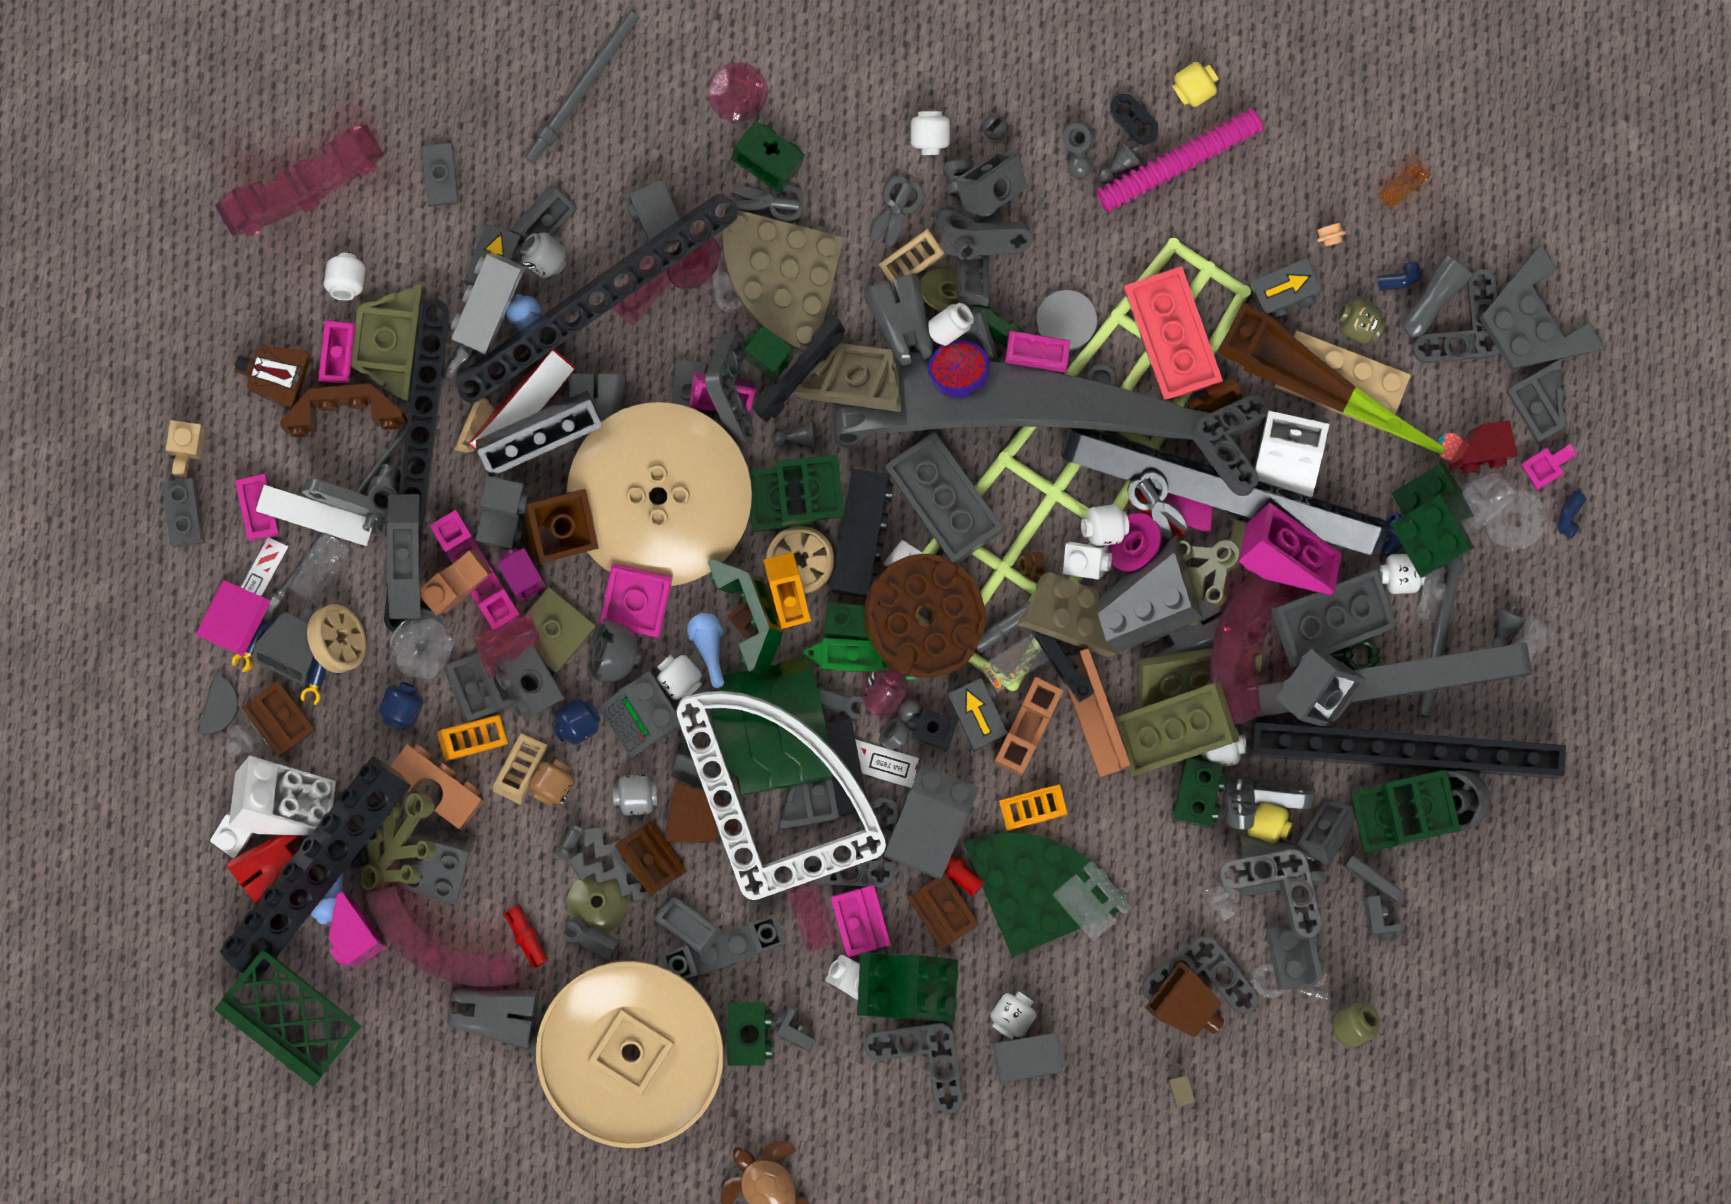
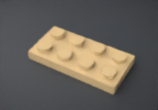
M1296 330L1294 337L1350 383L1396 415L1411 376L1410 374ZM1277 384L1274 386L1277 390L1368 424Z

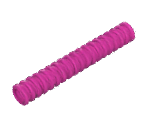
M1248 108L1246 110L1247 113L1240 112L1238 118L1233 116L1230 118V122L1223 121L1221 127L1216 125L1213 127V131H1205L1204 136L1199 134L1196 140H1188L1187 145L1185 143L1180 144L1179 149L1173 148L1171 150L1172 153L1165 152L1162 158L1156 157L1155 162L1148 161L1147 166H1139L1138 171L1131 170L1130 175H1122L1121 180L1116 178L1113 180V184H1105L1104 189L1097 188L1096 195L1105 211L1111 213L1114 207L1120 208L1121 203L1128 204L1130 202L1129 199H1137L1138 194L1145 195L1146 190H1154L1155 185L1162 186L1164 180L1169 182L1172 176L1177 178L1181 171L1186 173L1189 167L1194 169L1196 163L1203 164L1205 162L1204 159H1212L1213 154L1220 155L1221 150H1229L1230 145L1235 147L1238 145V141H1246L1247 136L1252 138L1255 132H1263V124L1259 115L1254 109Z

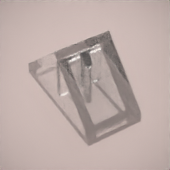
M1498 472L1470 482L1462 495L1474 517L1462 524L1463 527L1473 535L1518 495Z

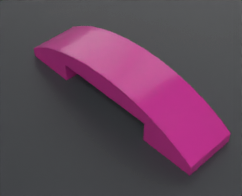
M456 510L429 525L452 564L469 550L475 549L493 572ZM494 572L471 592L472 597L493 631L520 616Z

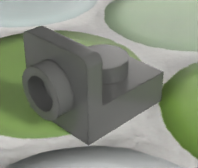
M1380 895L1364 898L1369 936L1377 935L1378 940L1397 938L1396 932L1404 930L1403 924L1384 925V921L1388 920L1386 902H1381Z
M791 1006L788 1012L782 1010L774 1025L779 1028L777 1035L811 1052L816 1042L815 1039L811 1038L813 1032L799 1024H796L795 1028L789 1026L797 1011L796 1008Z

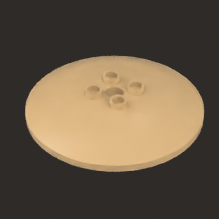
M650 402L622 409L602 421L603 427L592 431L578 449L572 462L567 482V493L584 488L587 492L599 548L587 551V553L609 572L612 564H618L673 577L671 586L694 581L711 572L708 561L714 559L723 562L737 546L746 529L752 505V486L749 469L734 439L720 424L706 414L694 408L670 402ZM655 487L665 489L667 492L666 502L663 504L653 503L650 499V491Z
M611 962L587 970L574 978L557 994L549 1005L537 1036L536 1064L538 1076L545 1095L554 1110L569 1126L580 1134L596 1142L613 1147H648L663 1143L683 1133L703 1115L710 1105L718 1089L723 1072L724 1046L722 1034L715 1014L706 999L690 982L680 975L659 965L647 962ZM627 1044H635L640 1050V1057L635 1060L627 1059L623 1054V1047Z

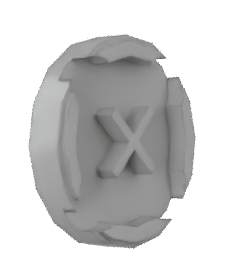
M1067 289L1056 291L1046 297L1038 308L1036 318L1039 335L1071 340L1069 351L1079 349L1087 344L1095 333L1097 324L1096 310L1091 301L1080 292Z

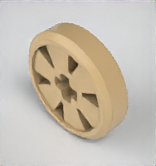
M795 526L785 529L773 539L768 548L766 559L791 552L794 555L800 552L801 556L806 554L809 557L806 559V567L801 568L800 565L797 566L804 595L819 590L827 583L834 568V553L831 544L822 533L810 527Z
M339 604L322 607L312 614L308 622L307 638L310 650L318 663L334 673H343L359 666L365 657L367 643L365 631L357 616L350 609Z

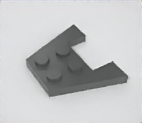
M1539 245L1479 317L1511 370L1605 349L1590 323L1564 337L1532 285L1557 271L1542 245Z

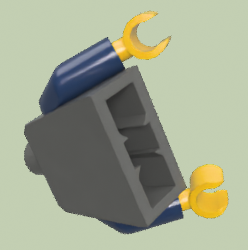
M305 607L298 618L288 613H282L277 619L271 618L261 623L243 656L246 659V666L242 672L250 671L254 662L303 686L308 682L310 683L309 687L302 692L301 699L304 702L306 693L313 691L316 694L314 705L317 704L321 699L318 687L322 686L327 669L321 666L315 659L308 643V622L315 611ZM236 654L233 657V666L237 665L242 656Z

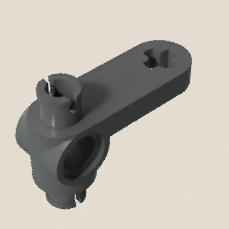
M943 206L936 212V229L941 237L940 249L949 255L958 256L961 260H964L965 257L966 260H970L975 255L1018 254L1026 251L1033 242V235L1028 226L1023 222L975 223L972 218L958 210H954L951 206H948V210L946 206Z
M382 464L379 476L371 478L366 495L312 478L306 480L303 493L312 499L366 517L362 529L369 532L373 526L371 533L381 534L383 524L387 522L388 495H399L400 484L396 481L400 474V469L394 466L393 470L390 471L391 465ZM374 496L383 497L387 502V508L378 507L374 502Z

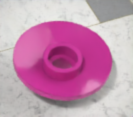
M1143 513L1128 515V534L1124 535L1121 543L1109 545L1108 553H1112V565L1123 572L1141 570L1153 561L1160 549L1162 540L1161 529L1155 520L1153 521L1152 517Z

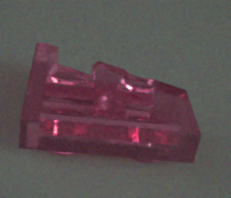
M529 614L524 617H517L497 629L485 631L480 636L474 638V642L489 678H492L498 674L497 665L507 657L509 661L513 662L525 649L530 648L541 638Z

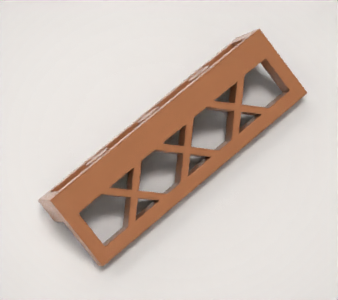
M1089 648L1082 650L1079 654L1072 656L1078 665L1076 672L1078 675L1090 679L1094 693L1079 703L1068 686L1067 689L1099 778L1129 768L1130 762Z

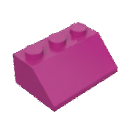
M342 891L337 894L329 940L333 946L329 948V951L339 964L357 969L387 948V946L354 899Z

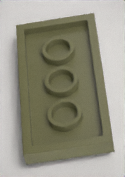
M1221 681L1114 717L1130 762L1129 770L1132 777L1239 742Z

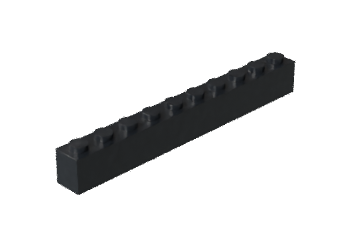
M1257 722L1252 725L1250 757L1441 771L1468 770L1473 773L1551 779H1560L1565 773L1566 745Z

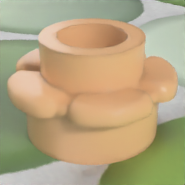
M1341 223L1318 229L1319 239H1317V242H1324L1325 247L1343 242L1341 236L1345 235L1346 231L1342 230Z

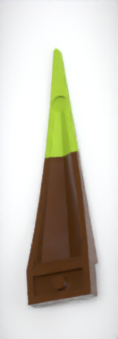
M1245 303L1242 304L1217 353L1244 366V371L1436 453L1443 454L1445 448L1390 412L1350 383L1299 342L1271 316Z

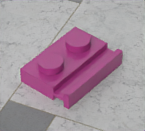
M875 885L831 896L847 957L858 955L860 952L865 953L885 946H891Z

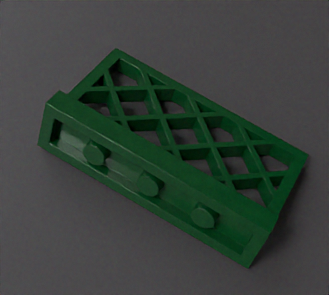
M264 948L214 1009L312 1087L320 1080L323 1073L362 1026ZM263 958L274 966L275 978L257 980L256 967ZM279 971L287 977L279 978ZM252 973L253 981H246V982H245V980H246V979L250 976V974ZM293 981L299 986L300 998L282 1000L280 982ZM276 983L278 1000L260 1002L258 985ZM254 985L256 1003L243 1004L233 995L240 987ZM303 990L306 991V992H307L308 994H310L311 996H310V997H304V992H303ZM301 1002L302 1019L284 1021L283 1004ZM305 1002H320L324 1007L325 1017L307 1019ZM278 1005L280 1022L267 1023L261 1017L260 1007ZM256 1007L257 1014H255L249 1008ZM328 1009L336 1016H329ZM343 1020L351 1029L345 1037L331 1038L329 1021ZM325 1022L327 1039L309 1041L307 1024ZM303 1024L305 1041L292 1043L286 1038L285 1026ZM273 1027H281V1033ZM340 1042L337 1045V1047L334 1050H332V1043ZM328 1044L329 1056L322 1065L311 1058L310 1045ZM306 1046V1053L299 1047Z

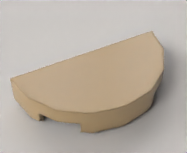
M483 398L473 404L454 448L455 451L465 453L476 451L468 443L494 411L488 399Z

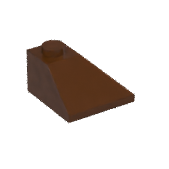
M585 488L525 503L524 530L530 558L541 564L599 549Z

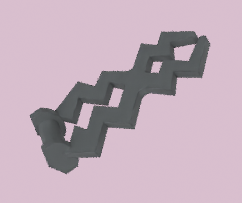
M570 825L569 832L561 847L557 849L556 854L570 863L580 880L594 874L597 884L616 879L621 898L632 893L633 903L655 895L650 896L648 892H640L641 882L628 885L626 875L633 873V871L623 861L622 855L615 847V844L618 842L607 845L603 844L601 827L583 830L576 825ZM583 837L584 848L593 844L595 859L611 854L614 868L603 873L602 861L584 867L583 853L575 856L571 855L579 838Z

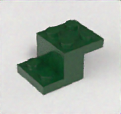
M838 455L776 461V467L749 470L752 486V505L750 510L752 533L788 529L795 526L809 527L814 526L813 521L844 518Z
M1445 463L1435 466L1391 493L1403 514L1402 518L1391 525L1420 578L1426 577L1475 548L1462 525L1473 518L1474 515Z
M1447 770L1390 781L1381 786L1350 792L1363 854L1461 831Z
M860 952L857 1015L890 1019L955 1022L958 960L921 955H887Z

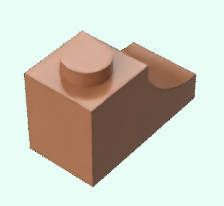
M475 549L469 550L460 559L443 571L438 572L421 587V598L435 616L449 612L493 572Z

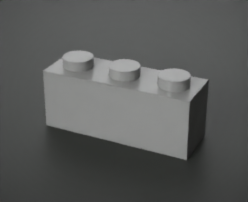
M493 252L487 254L485 258L481 256L474 270V273L478 275L474 286L469 285L462 299L466 303L462 314L457 313L450 329L454 333L451 339L484 354L488 353L493 346L526 267Z

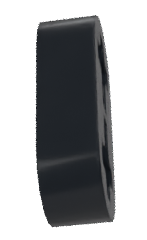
M1119 94L1113 98L1110 105V115L1138 144L1146 145L1152 143L1158 134V124L1155 119L1131 95ZM1117 103H1130L1129 112L1134 117L1130 118L1124 112L1119 115L1117 113ZM1138 120L1143 126L1151 125L1149 131L1151 136L1148 137L1146 134L1139 136L1137 134L1139 126L1135 121Z

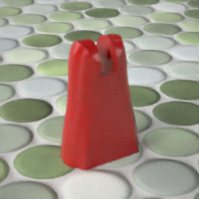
M277 834L225 864L255 905L261 899L263 892L279 876L284 865L290 862L296 854L291 845L299 841L304 835Z

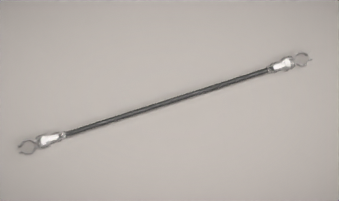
M464 344L457 347L453 358L443 373L441 389L448 379H451L460 371L463 365L469 363L474 355L473 348H469ZM426 398L417 411L423 414L432 401ZM407 424L356 490L357 493H363L371 482V478L378 473L381 465L385 464L404 439ZM324 533L283 588L271 596L269 599L271 603L261 621L262 623L275 618L277 610L283 604L287 591L328 539L329 534Z

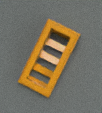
M500 714L449 727L437 732L445 762L508 744ZM495 723L499 740L490 742L486 725ZM479 727L484 744L478 745L474 728ZM466 730L471 744L470 748H466L462 732ZM453 734L455 735V739L459 751L455 752L450 739V735Z
M1060 784L999 801L1007 831L1067 816L1068 814ZM1052 794L1056 811L1053 812L1050 811L1046 796ZM1040 797L1044 814L1038 815L1034 798ZM1028 800L1032 815L1028 819H1026L1022 801ZM1015 803L1020 821L1014 822L1010 807L1011 804Z

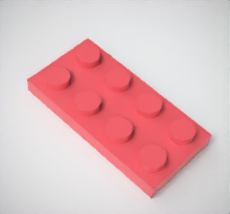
M1182 266L1124 285L1127 300L1163 401H1169L1217 385L1223 381Z

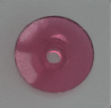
M730 63L721 67L713 74L708 84L707 95L710 106L717 115L728 121L744 122L754 118L762 111L768 98V86L763 75L755 67L745 63ZM736 85L743 88V92L739 95L732 92V88Z
M712 237L668 268L667 275L670 282L677 288L688 290L699 287L708 281L720 263L721 249L718 242Z

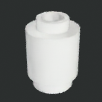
M962 303L951 304L929 321L930 337L941 345H949L970 329L974 321L971 310Z

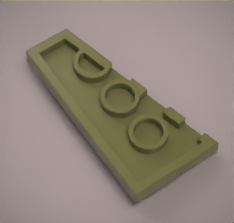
M1259 641L1140 659L1139 709L1221 681L1223 686H1227L1261 673V644Z

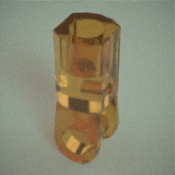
M1420 160L1416 161L1378 193V197L1389 210L1393 209L1432 175L1430 171L1427 173L1422 168ZM1410 173L1418 180L1413 185L1406 178Z

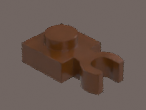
M1231 377L1206 389L1208 397L1204 399L1194 398L1188 404L1192 410L1201 409L1200 411L1213 413L1243 399L1238 382L1234 377Z

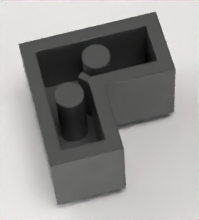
M487 476L480 503L482 514L475 539L477 544L507 551L515 548V545H521L524 528L520 527L522 515H525V503L531 502L524 484Z

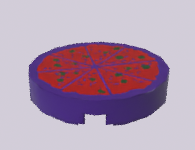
M953 341L949 345H942L934 351L929 360L928 373L931 382L940 393L951 397H964L970 395L971 391L977 388L979 390L985 385L989 378L990 364L986 352L979 345L969 341Z

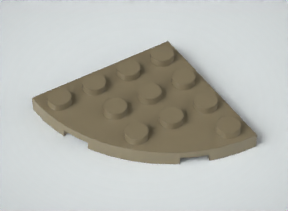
M725 207L724 216L729 212V207ZM738 210L737 219L730 226L722 230L721 237L726 272L732 288L748 314L761 327L767 328L792 348L805 352L813 343L812 336L824 323L844 237Z

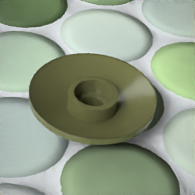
M937 268L923 276L920 282L923 300L930 307L942 312L951 304H958L956 272L951 268ZM965 304L970 310L974 307L972 304Z
M594 874L583 880L578 878L572 884L567 895V910L570 918L577 916L585 922L587 927H594L603 933L615 929L624 920L628 911V895L621 898L616 879L597 884ZM595 896H600L603 899V904L599 908H595L591 904V900Z

